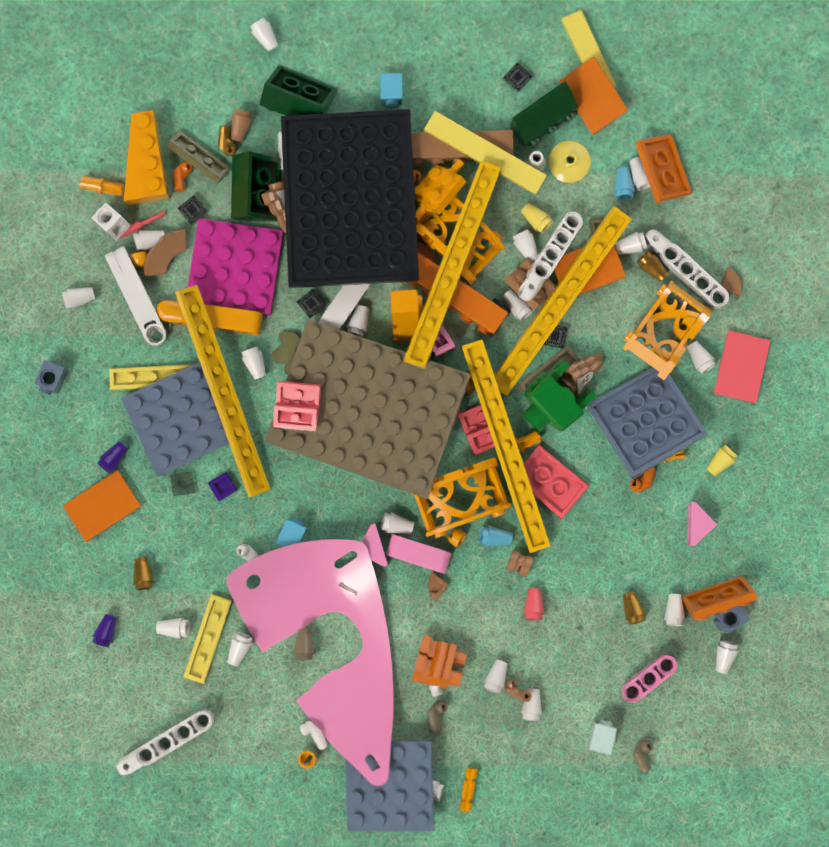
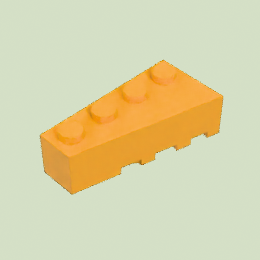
M153 110L132 113L124 202L127 206L170 199L156 115Z

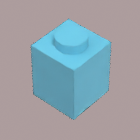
M402 73L380 74L381 104H385L386 107H397L398 104H402Z
M292 518L291 521L286 519L276 544L285 547L301 543L307 531V528L303 527L305 522L296 518Z

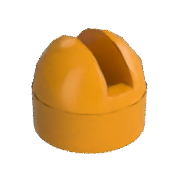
M146 251L129 255L135 267H144L147 256Z
M452 529L450 532L453 535L448 534V541L458 548L467 534L460 529Z
M303 751L298 757L299 765L305 769L313 768L317 762L316 755L311 751ZM310 755H312L313 758L310 760L308 765H306L305 762L309 759Z

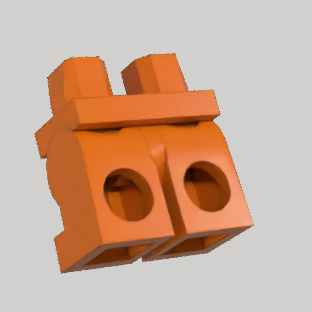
M423 635L412 681L440 686L439 688L446 689L447 684L459 686L463 672L455 671L451 668L452 665L464 668L467 654L456 651L457 645L431 640L432 637Z

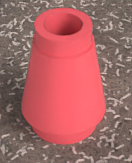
M539 588L528 589L523 611L525 620H543L545 612L541 589Z

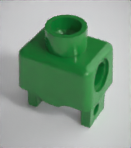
M562 359L547 373L541 372L523 393L531 406L522 415L538 432H541L548 424L559 431L566 430L585 414L582 410L597 396L592 390L587 389L575 400V395L567 387H562L555 381L570 367Z

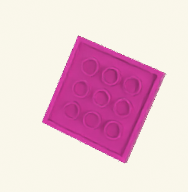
M198 219L187 288L197 285L202 300L206 305L263 313V315L271 316L283 231Z

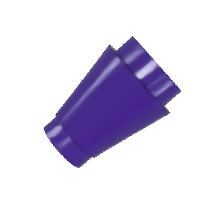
M118 441L99 457L100 460L97 464L111 474L113 470H117L128 448Z
M105 614L92 635L94 637L92 642L109 648L110 643H113L117 618Z

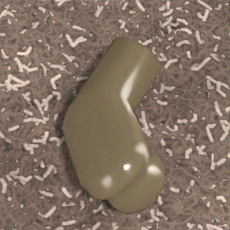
M438 700L434 702L427 713L432 733L442 730L440 717L448 710V705L445 701Z
M649 740L638 742L633 753L641 773L651 769L646 759L649 751L653 748Z

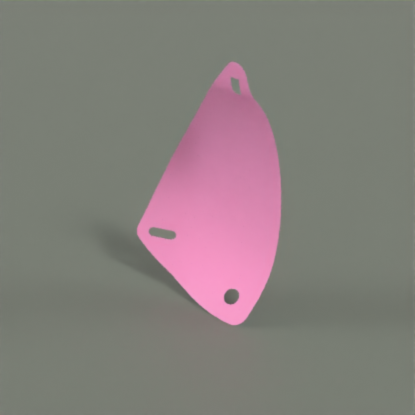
M344 539L302 542L267 552L233 570L227 578L228 589L241 617L262 653L278 642L296 634L298 629H303L316 618L330 612L342 613L355 623L363 642V648L359 655L350 663L322 676L296 702L309 719L322 731L325 738L371 784L379 786L386 783L389 774L393 726L392 661L383 603L366 545L360 541ZM350 551L357 552V557L340 569L335 568L334 563ZM251 575H258L260 577L259 586L249 589L246 586L247 579ZM372 755L380 768L372 771L365 761L366 756Z

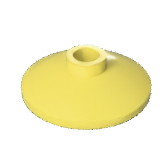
M564 141L552 149L548 164L551 173L558 180L574 183L587 175L591 166V158L588 150L582 144L575 141ZM572 157L574 162L568 163L566 158Z

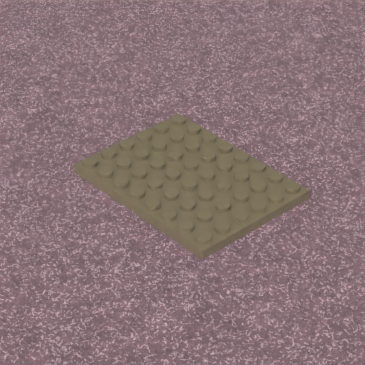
M307 319L286 381L321 384L317 430L273 427L272 419L265 442L428 499L471 374L428 360L424 370L405 363L406 352Z

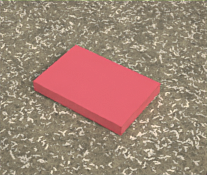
M727 331L713 394L755 404L758 398L770 340Z
M540 444L523 463L534 497L560 519H563L589 487L588 484Z

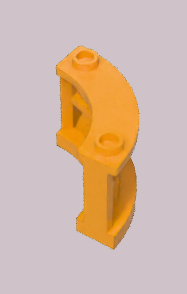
M457 194L449 203L451 208L449 210L444 209L441 212L443 216H438L435 212L426 211L419 221L416 220L417 238L428 245L433 251L436 249L443 256L448 247L444 244L447 237V228L444 223L457 222L460 214H455L456 209L461 212L464 206ZM481 221L479 226L481 233H478L474 239L460 276L462 280L470 285L476 280L475 276L501 250L503 251L506 248L501 242L503 238L496 231L492 232L483 221ZM436 225H440L443 233L440 236H436L433 233L435 230H439ZM486 239L492 246L482 256L475 251V248L485 249V246L481 244V240ZM473 256L479 259L470 269H468L472 262Z
M672 280L668 285L663 284L656 293L659 297L634 332L630 330L623 341L626 344L622 348L624 351L630 350L659 371L657 376L663 380L674 369L689 344L688 338L691 340L695 338L713 312V309L707 305L704 306L674 284ZM671 292L683 299V303L678 310H675L677 307L676 299L673 300L672 305L666 303V299ZM687 303L694 307L696 310H698L700 313L685 310ZM659 306L662 312L653 314ZM675 318L673 331L680 341L663 340L657 343L654 335V323ZM680 319H684L681 324L686 325V330L679 328ZM644 326L646 328V333L641 332ZM637 339H642L644 344H641ZM667 345L670 347V352H667L665 347L662 350L660 347Z
M495 457L435 478L429 495V499L434 505L430 508L425 498L414 495L427 530L425 533L427 537L435 535V538L447 535L448 529L490 514L494 518L506 514L505 509L512 507L511 503L507 501L495 466H498ZM486 473L491 486H486ZM470 477L474 478V484L479 483L478 487L468 486L466 483L467 479ZM458 480L459 484L468 491H477L473 503L466 512L445 504L453 494V481ZM445 487L448 490V494L440 500L438 497H441L442 494L439 493V489ZM485 490H493L498 505L492 507L487 505V500L493 498L490 495H484ZM479 506L486 510L485 512L474 515ZM437 507L441 511L437 513L436 519L439 516L445 518V522L440 526H435L431 511ZM451 515L463 519L450 524Z

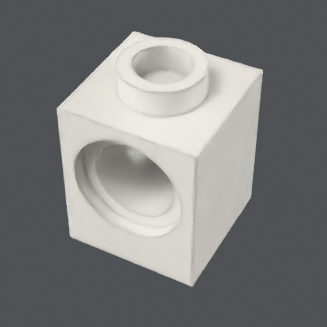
M107 203L99 208L92 217L116 241L131 226Z

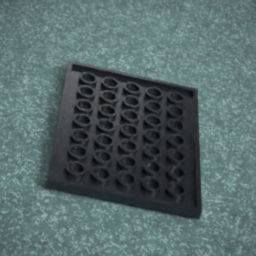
M410 109L281 116L289 288L419 281Z

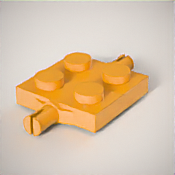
M457 159L449 169L436 164L416 187L415 203L419 204L416 210V220L419 221L426 211L435 212L440 215L463 187L466 181L457 174L464 166L461 160Z

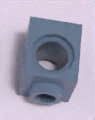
M44 360L34 384L40 386L39 391L51 395L52 391L59 393L68 370ZM54 373L55 381L52 384H47L46 377Z
M742 606L731 608L725 613L713 614L716 618L713 620L715 626L719 631L723 630L724 633H730L750 621ZM728 612H732L735 617L734 622L731 624H727L725 621V615Z

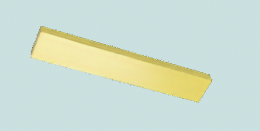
M434 111L424 128L425 132L479 163L484 161L501 167V176L534 195L537 194L547 176Z

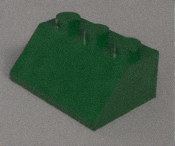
M278 65L264 84L259 105L269 111H275L285 116L327 114L337 88Z
M562 82L512 118L510 129L513 130V133L524 148L529 145L531 148L542 141L541 137L546 133L548 135L553 134L559 129L558 125L563 121L568 123L576 117L575 113L577 112L578 105L567 82Z
M250 151L232 155L231 219L246 222H278L277 217L271 214L269 206L265 205L261 194L269 191V184L281 181V158Z

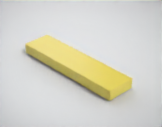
M577 11L562 18L561 21L581 64H584L592 57H596L616 88L617 85L582 11Z
M194 364L109 369L110 390L142 389Z
M211 594L183 676L184 678L205 684L232 600Z

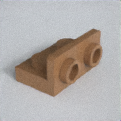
M528 258L504 280L517 294L526 279L529 268L533 264ZM535 270V271H536V274H537L538 276H541V277H542L541 272L538 271V270ZM547 278L536 297L531 301L525 302L535 311L548 299L556 286Z

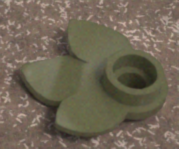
M282 332L279 333L282 345L276 348L270 357L277 363L285 364L284 372L288 374L300 338L295 333Z

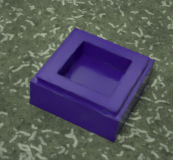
M227 472L208 482L219 502L238 491Z

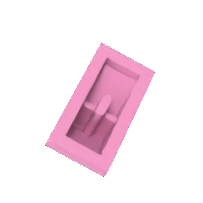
M443 325L432 349L435 359L455 350V344Z
M696 502L688 503L687 546H695L717 525Z
M372 524L362 542L366 545L371 560L384 567L388 563L376 524Z

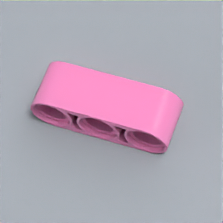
M392 534L385 555L446 574L452 553Z
M666 654L658 656L622 685V697L632 703L642 699L676 671V660ZM664 659H669L671 667L663 671L661 669V662ZM651 672L654 675V680L650 684H645L643 677L646 673ZM635 686L637 689L636 695L632 698L627 697V688Z

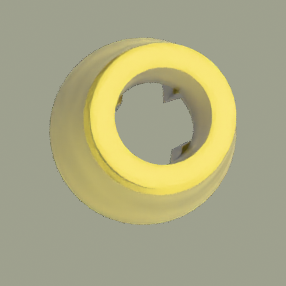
M527 203L521 210V213L536 232L544 233L553 223L549 214L530 203Z
M726 445L722 448L719 447L706 469L716 477L736 461L734 460L738 456Z

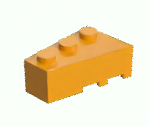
M417 290L390 291L394 343L411 342L419 322V315L422 314V295L417 296Z

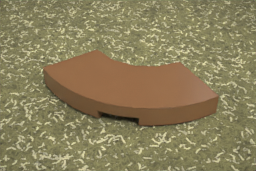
M178 229L165 234L149 250L144 262L143 275L166 274L167 266L171 259L177 254L186 251V231L184 229Z

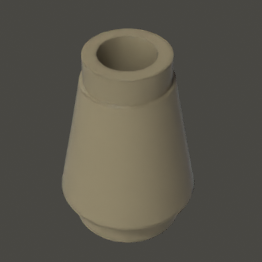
M298 629L293 652L295 660H313L315 652L311 629Z

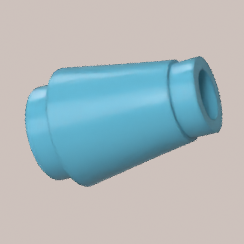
M620 167L616 173L614 194L618 200H630L635 193L630 169L628 167Z
M489 525L481 528L480 544H485V547L512 544V532Z

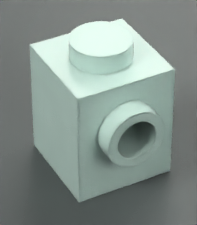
M602 719L599 720V723L593 722L587 746L589 750L611 755L617 728L612 726L613 722Z

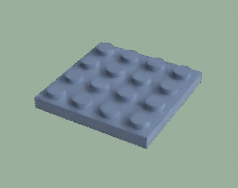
M200 362L121 398L157 477L229 444Z
M653 367L587 405L590 413L632 479L708 435L670 374L663 380L657 376L659 371Z
M391 741L388 779L386 783L379 786L371 784L345 759L347 831H435L432 741ZM372 755L366 756L365 761L372 771L380 768Z

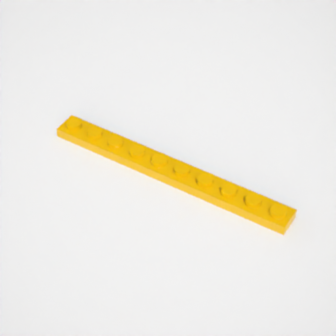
M480 161L406 353L405 363L425 370L501 172V167Z
M613 206L495 372L494 376L499 391L507 396L632 220L617 207Z
M195 285L179 290L175 294L248 497L271 490L199 288Z
M483 340L463 345L462 349L529 552L532 553L551 547Z

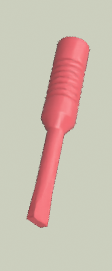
M165 211L144 221H137L131 224L120 239L142 229L144 225L165 216Z

